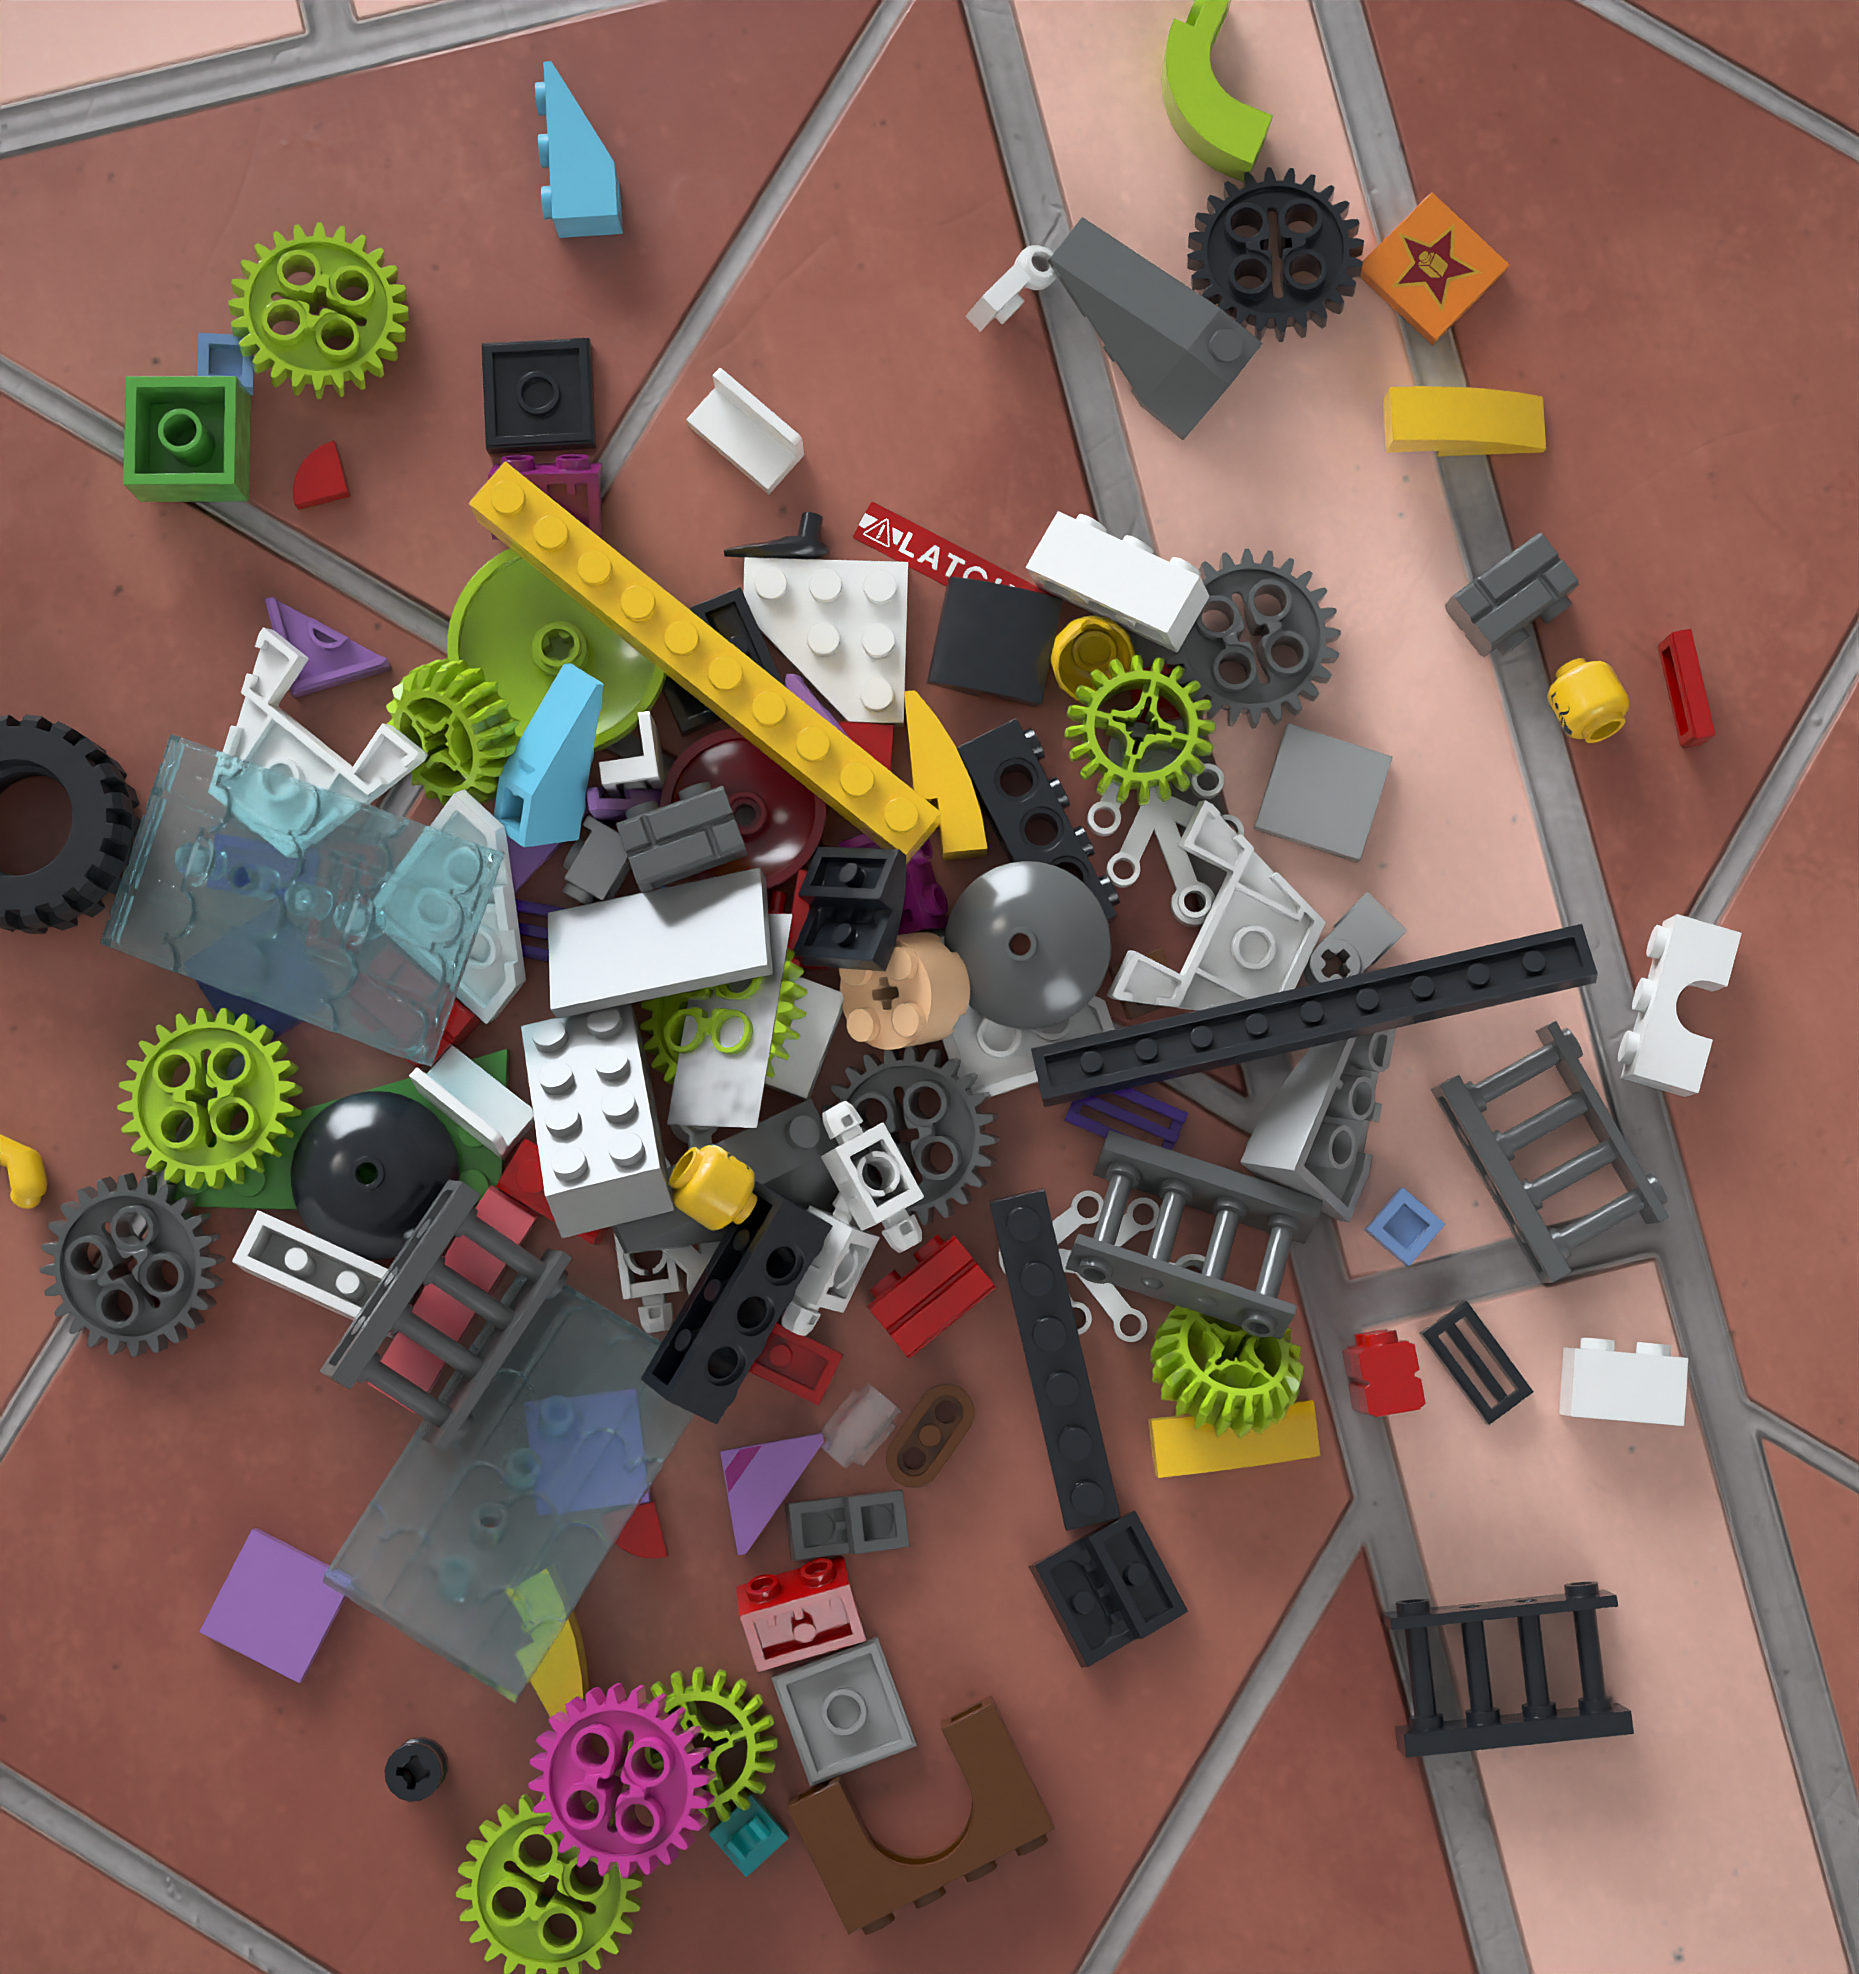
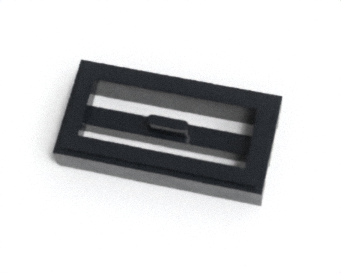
M1462 1301L1455 1306V1309L1448 1314H1444L1436 1323L1419 1333L1485 1424L1490 1425L1534 1392L1467 1301ZM1464 1319L1514 1387L1515 1391L1507 1395L1455 1325L1459 1320ZM1446 1332L1496 1400L1497 1404L1491 1408L1441 1341L1439 1338L1440 1334Z

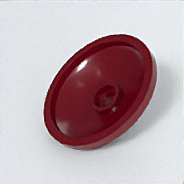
M727 728L706 735L690 745L678 757L665 779L661 792L660 808L680 801L678 793L683 789L699 783L710 782L712 789L720 786L724 787L734 818L737 811L744 807L751 808L756 813V817L751 824L740 825L737 823L748 856L692 875L694 878L700 881L761 868L766 877V888L768 890L791 879L810 861L824 833L827 812L826 803L734 728Z

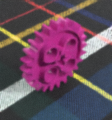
M616 1683L609 1688L606 1697L598 1686L586 1693L585 1701L577 1696L566 1703L567 1714L559 1711L548 1720L554 1731L547 1730L537 1737V1743L547 1752L538 1753L530 1759L529 1764L543 1771V1775L531 1781L528 1786L529 1789L544 1792L545 1799L533 1807L534 1813L550 1812L553 1819L546 1825L543 1832L545 1835L559 1830L562 1832L564 1838L558 1848L560 1853L569 1850L573 1845L580 1849L577 1866L583 1867L595 1857L598 1858V1871L601 1876L607 1874L616 1862L618 1863L622 1878H628L635 1872L637 1864H639L645 1875H648L658 1867L659 1859L667 1866L679 1856L677 1847L687 1850L696 1841L691 1830L699 1831L707 1824V1817L698 1809L707 1808L714 1802L715 1796L701 1789V1786L712 1781L716 1777V1772L700 1768L699 1762L712 1751L710 1747L694 1748L691 1741L701 1731L699 1725L686 1730L679 1725L686 1712L684 1707L679 1708L671 1715L664 1711L667 1700L666 1694L662 1693L651 1703H646V1690L643 1685H639L632 1690L628 1699L626 1698L622 1683ZM627 1730L632 1731L634 1734L633 1746L629 1751ZM592 1733L602 1736L607 1741L609 1746L608 1757L599 1755L593 1749L591 1744ZM646 1747H652L662 1755L664 1770H657L647 1762L645 1757ZM623 1767L621 1777L616 1776L615 1772ZM623 1783L630 1785V1787L622 1793ZM581 1790H586L596 1797L599 1804V1813L591 1812L583 1805ZM635 1804L644 1805L651 1811L654 1818L653 1827L646 1826L638 1820L635 1814ZM614 1810H616L615 1822L617 1830L612 1829L610 1826L611 1815Z

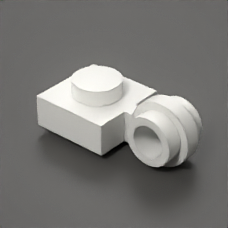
M1031 245L1023 249L1016 258L1015 264L978 300L965 317L980 332L994 318L1003 325L1025 302L1019 295L1024 287L1032 290H1042L1050 286L1056 279L1057 275L1048 263L1053 252L1049 248L1040 245ZM1033 264L1036 265L1040 269V271L1035 269Z

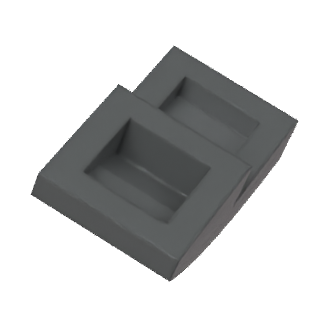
M903 1490L784 1503L791 1560L798 1561L847 1553L861 1554L910 1547Z

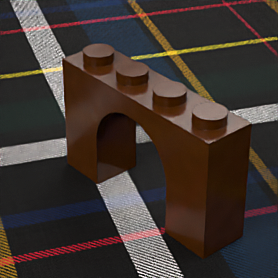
M992 1696L941 1721V1730L963 1772L972 1795L971 1812L967 1824L960 1835L942 1850L923 1856H908L896 1853L883 1846L873 1837L865 1825L842 1775L823 1781L789 1798L787 1809L848 1935L861 1928L865 1935L874 1933L894 1921L893 1912L913 1902L916 1908L929 1905L946 1893L944 1885L962 1876L965 1877L967 1882L977 1880L997 1867L995 1859L1013 1850L1016 1851L1018 1856L1025 1855L1048 1841L1046 1833L1054 1829L1052 1818Z

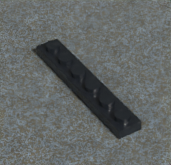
M1039 1188L989 1200L1065 1529L1067 1531L1121 1518L1045 1189Z

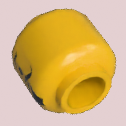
M1578 658L1564 664L1555 673L1557 680L1551 685L1547 698L1552 711L1568 737L1585 739L1587 743H1596L1612 736L1624 726L1626 722L1624 716L1630 707L1629 697L1613 668L1608 663L1602 661L1586 663L1585 659Z
M716 1144L704 1146L700 1150L696 1147L689 1149L680 1158L669 1178L668 1184L673 1187L672 1200L675 1206L712 1231L723 1229L732 1221L736 1224H741L750 1215L757 1202V1196L752 1193L755 1185V1174L752 1169Z

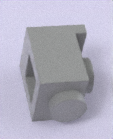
M588 816L583 826L590 834L586 842L579 839L574 843L563 864V867L569 871L564 877L567 883L562 892L582 905L592 904L595 900L601 902L614 899L631 870L620 834Z

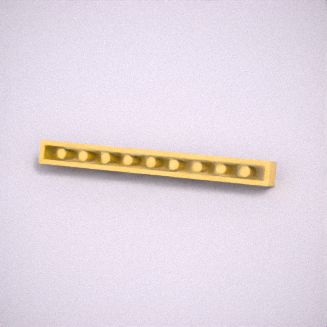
M504 462L469 502L477 522L882 849H900L906 855L907 864L939 826L941 812L507 462Z

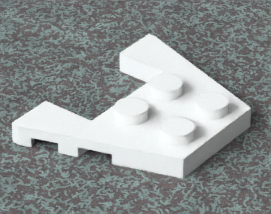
M263 627L255 644V647L260 648L253 674H246L241 693L246 697L237 726H230L210 793L286 856L299 859L422 764L428 754L394 726L382 723L352 767L279 707V703L309 658L276 631Z
M1205 800L1200 801L1178 847L1227 872V875L1186 962L1179 974L1134 950L1128 951L1107 996L1115 1000L1198 1011L1295 989L1326 922L1278 872H1273L1253 851L1254 847L1241 833L1237 834L1220 817L1221 813L1213 804Z

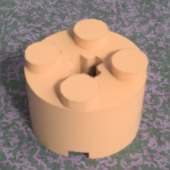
M916 932L897 935L886 972L839 968L841 976L840 992H842L844 998L842 1008L847 1019L846 1027L850 1036L858 1042H866L873 1047L885 1050L937 1042L948 1037L955 1030L952 1028L959 1016L965 1015L970 1001L969 975L964 961L957 952H950L940 942L943 939L939 936L927 932Z

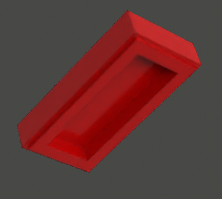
M1690 628L1672 632L1657 646L1679 743L1683 749L1700 746L1716 735L1692 629Z

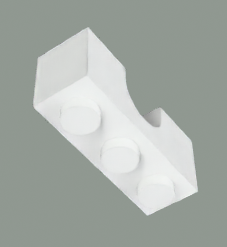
M1679 914L1664 920L1662 926L1656 925L1654 927L1646 952L1647 957L1653 958L1648 979H1640L1632 1002V1009L1639 1011L1633 1032L1627 1031L1618 1052V1062L1624 1064L1621 1074L1622 1079L1683 1097L1699 1093L1713 1039L1693 1034L1685 1029L1678 1019L1676 1002L1680 992L1686 986H1694L1712 992L1728 986L1742 933Z

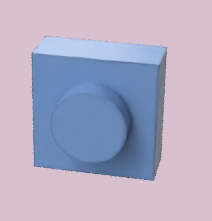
M198 333L197 376H237L249 394L253 395L254 367L252 361L254 355L242 356L239 342L244 337H237L231 334Z
M1402 1187L1396 1191L1365 1227L1364 1231L1404 1266L1408 1267L1445 1226V1223Z

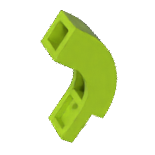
M1194 0L1186 23L1174 18L1169 31L1161 77L1164 105L1175 132L1196 157L1214 170L1244 183V173L1248 171L1252 173L1267 138L1273 115L1231 97L1220 86L1213 74L1210 53L1229 11L1231 0Z

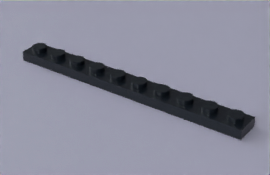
M1578 924L1031 1048L1043 1105L1044 1107H1049L1596 983L1598 972L1583 925Z

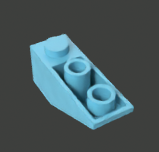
M552 61L543 62L544 82L535 83V96L538 115L546 116L547 134L538 135L540 164L542 168L549 167L550 186L541 187L544 220H553L559 238L623 234L620 181L615 162Z
M571 663L562 666L517 743L514 753L510 755L504 765V770L499 777L494 817L505 826L506 835L523 847L579 840L582 817L586 808V791L590 767L594 758V742L599 712L602 708L604 684Z

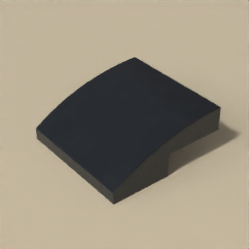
M949 577L927 684L977 697L987 694L1032 707L1041 705L1063 599L992 582Z
M741 587L690 607V610L784 685ZM666 676L662 692L682 737L723 720L671 677Z
M818 846L798 893V896L811 905V908L793 949L795 953L794 958L804 966L886 972L897 939L903 912L906 886V855L900 849Z
M1131 1511L1121 1516V1518L1101 1526L1028 1566L1081 1668L1093 1665L1133 1640L1145 1638L1188 1612L1136 1511Z

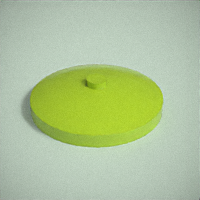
M511 548L492 558L476 572L460 594L450 619L447 635L448 659L450 661L465 660L469 668L472 669L482 667L485 682L498 681L497 693L502 699L511 700L507 707L511 717L520 720V723L515 727V734L519 737L523 735L564 664L571 663L604 684L602 708L598 717L594 752L616 743L639 725L638 712L651 711L662 691L667 676L666 673Z

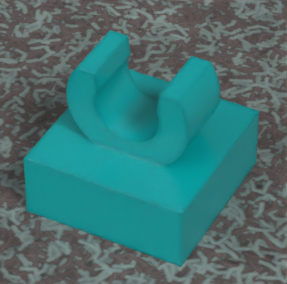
M753 1792L748 1795L751 1805L746 1811L736 1806L731 1810V1817L728 1821L722 1822L720 1820L709 1831V1836L745 1877L751 1874L777 1850L790 1835Z

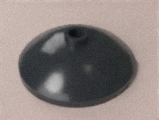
M384 1091L356 1093L327 1106L304 1130L294 1151L291 1165V1188L294 1202L302 1220L310 1231L318 1238L371 1260L397 1257L447 1181H460L461 1179L457 1148L443 1122L423 1104L409 1097ZM367 1163H373L378 1170V1176L373 1183L366 1185L360 1179V1169Z

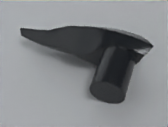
M804 512L801 515L798 536H786L768 542L728 548L724 550V556L784 559L819 558L829 552L826 545L819 541L823 517L817 513Z

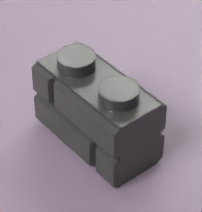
M1539 532L1455 593L1445 604V608L1460 630L1465 632V636L1480 656L1485 657L1496 648L1504 656L1530 636L1524 629L1526 626L1539 617L1548 624L1571 607L1573 603L1568 596L1580 584L1566 563L1560 560L1557 551L1547 538Z
M710 782L690 786L678 793L680 801L659 808L657 801L636 805L625 812L627 820L616 823L636 882L642 893L748 856L723 786L712 789Z

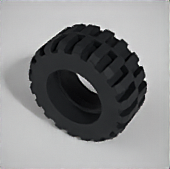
M26 714L22 721H18L10 715L0 716V794L10 785L25 778L34 776L52 778L67 790L72 805L73 819L70 835L65 846L48 865L38 871L22 876H14L0 871V928L11 932L20 930L28 934H46L49 927L63 931L78 926L77 917L81 914L93 918L106 908L101 899L108 892L118 896L127 882L120 879L119 876L125 865L135 868L140 853L131 848L133 837H142V820L133 814V808L139 806L140 803L135 789L126 784L125 778L127 774L120 764L106 754V750L75 729L59 721L55 724L51 723L42 716Z

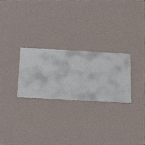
M768 914L773 974L762 976L760 986L752 996L744 1000H724L717 997L715 990H713L712 996L708 1000H688L687 1009H692L690 1007L701 1008L708 1012V1018L711 1017V1012L714 1008L734 1009L745 1013L752 1022L753 1034L749 1044L738 1054L728 1055L718 1051L712 1043L711 1035H705L702 1043L692 1052L679 1053L667 1125L757 1128L793 914ZM753 978L729 983L730 989L734 993L743 992L749 987ZM692 1016L685 1018L681 1046L689 1044L696 1035L697 1023ZM733 1017L723 1024L720 1030V1041L724 1047H733L741 1040L744 1033V1024L741 1018Z

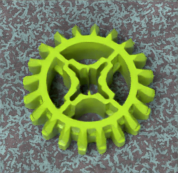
M1134 655L1131 659L1130 672L1125 673L1123 665L1118 659L1112 660L1109 664L1111 680L1103 672L1096 669L1091 673L1090 679L1097 691L1082 685L1077 688L1076 697L1087 707L1079 705L1068 707L1067 717L1082 725L1066 728L1065 739L1083 742V744L1070 750V760L1073 762L1086 758L1089 759L1090 762L1082 768L1079 776L1084 781L1090 779L1097 772L1103 776L1096 788L1098 794L1104 795L1111 783L1120 786L1116 795V802L1120 804L1125 803L1129 795V789L1137 790L1139 806H1146L1150 798L1149 788H1155L1158 798L1162 802H1166L1171 797L1169 781L1182 792L1186 791L1190 786V781L1183 769L1191 774L1200 776L1205 769V765L1193 754L1209 756L1214 748L1212 743L1198 737L1212 734L1216 729L1214 721L1198 720L1197 718L1211 709L1210 700H1200L1193 703L1191 698L1199 691L1201 687L1199 682L1196 680L1192 681L1182 688L1178 683L1183 676L1184 669L1180 666H1176L1173 669L1170 677L1160 674L1164 666V659L1156 657L1153 661L1151 671H1143L1142 657ZM1142 689L1138 704L1131 710L1118 711L1113 709L1111 713L1099 710L1108 699L1120 692ZM1158 694L1166 698L1176 708L1183 722L1184 733L1175 731L1176 726L1164 722L1159 717L1157 712ZM1144 707H1147L1148 711L1145 721L1149 723L1147 730L1153 729L1154 734H1147L1143 742H1140L1136 755H1133L1132 750L1135 740L1131 738L1133 731L1127 732L1125 726L1133 727L1137 719H1140ZM1095 728L1105 730V735L1117 739L1122 745L1124 753L1121 767L1111 762L1102 752L1096 739ZM1168 748L1182 751L1168 766L1153 772L1138 773L1142 756L1148 751L1162 750L1167 752Z
M448 658L435 660L411 670L409 675L403 677L399 685L392 689L394 698L386 705V708L392 716V719L387 724L394 726L428 754L425 761L410 772L412 774V786L423 785L427 799L439 798L443 806L447 804L454 793L463 789L480 804L495 799L499 777L504 770L503 767L510 755L514 753L517 743L521 738L515 734V727L520 723V720L511 717L507 708L511 700L502 699L497 693L498 681L485 682L482 667L469 668L465 660L450 661Z
M1176 1305L1175 1309L1170 1311L1165 1322L1160 1324L1155 1335L1156 1341L1150 1354V1363L1155 1365L1152 1370V1381L1163 1385L1161 1388V1400L1177 1402L1176 1417L1189 1413L1195 1417L1196 1429L1205 1423L1214 1426L1217 1437H1219L1228 1428H1231L1241 1439L1250 1429L1261 1434L1265 1429L1269 1428L1271 1423L1277 1424L1279 1420L1285 1417L1290 1405L1294 1404L1300 1392L1298 1388L1303 1378L1304 1366L1299 1363L1301 1347L1290 1343L1291 1328H1287L1281 1339L1272 1336L1258 1337L1247 1333L1241 1326Z
M696 1667L693 1671V1685L687 1686L681 1671L673 1672L671 1684L674 1692L670 1693L665 1685L659 1681L653 1684L651 1692L654 1698H657L662 1693L667 1695L664 1709L666 1713L678 1706V1709L681 1707L686 1709L684 1718L680 1723L684 1730L699 1725L701 1728L699 1733L704 1734V1739L709 1736L713 1742L719 1740L711 1747L712 1752L708 1755L709 1762L707 1763L706 1758L699 1762L700 1768L716 1772V1777L705 1785L707 1789L705 1791L714 1795L715 1800L707 1808L698 1810L709 1820V1807L715 1806L719 1819L722 1822L728 1821L731 1817V1808L728 1803L730 1799L738 1808L746 1811L750 1807L751 1802L744 1788L746 1787L759 1794H762L766 1789L765 1781L754 1772L772 1773L774 1771L776 1762L769 1757L760 1755V1752L772 1751L778 1746L777 1737L760 1736V1731L766 1730L774 1724V1717L772 1714H764L755 1718L752 1714L763 1704L764 1698L760 1694L752 1696L746 1703L740 1699L747 1686L746 1680L739 1679L732 1692L722 1688L727 1678V1671L719 1669L714 1677L713 1685L705 1684L706 1673L704 1668ZM695 1701L716 1703L730 1711L739 1722L733 1725L731 1722L723 1725L711 1724L703 1716L700 1707L697 1708ZM747 1739L748 1753L746 1764L731 1782L724 1785L720 1775L722 1769L719 1755L733 1747L736 1742ZM633 1741L629 1742L628 1751L633 1746ZM646 1747L645 1757L647 1762L657 1770H664L662 1755L659 1752L656 1753V1749Z

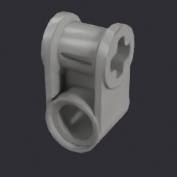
M1367 891L1333 926L1335 929L1312 951L1304 968L1305 980L1309 985L1362 974L1370 964L1374 965L1405 934L1407 929ZM1336 956L1343 963L1338 969L1340 975L1334 974L1327 978L1321 972L1326 965L1324 959L1329 961Z

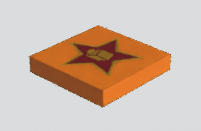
M1431 192L1363 260L1360 278L1433 346L1507 271L1510 264Z

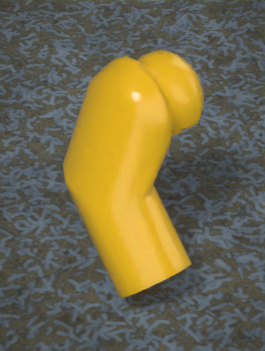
M0 1134V1165L8 1170L10 1187L12 1189L10 1193L11 1201L23 1209L34 1208L40 1204L42 1196L47 1191L48 1181L43 1158L36 1150Z

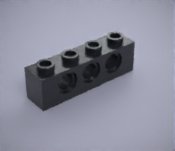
M1015 718L957 747L971 778L976 797L1009 862H1041L1073 870L1099 900L1105 911L1108 923L1114 922L1117 914L1113 907L1120 904L1117 892L1106 874L1100 877L1096 875L1088 859L1095 855L1093 846L1081 825L1072 828L1063 810L1070 806L1068 797L1056 776L1049 780L1047 779L1039 763V760L1045 758V754L1034 731L1031 728L1023 731ZM1009 772H1021L1030 780L1031 789L1023 796H1010L1001 788V778ZM1035 820H1045L1054 827L1056 838L1048 845H1035L1029 841L1025 834L1026 826Z
M758 1181L755 1182L752 1191L757 1196L755 1207L741 1224H736L732 1221L641 1377L645 1384L666 1401L714 1424L719 1423L727 1407L736 1398L738 1388L755 1359L764 1350L767 1338L784 1309L792 1302L798 1285L814 1258L821 1252L824 1241L833 1225L807 1208Z

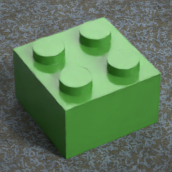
M126 376L123 485L140 502H249L251 395L237 376Z

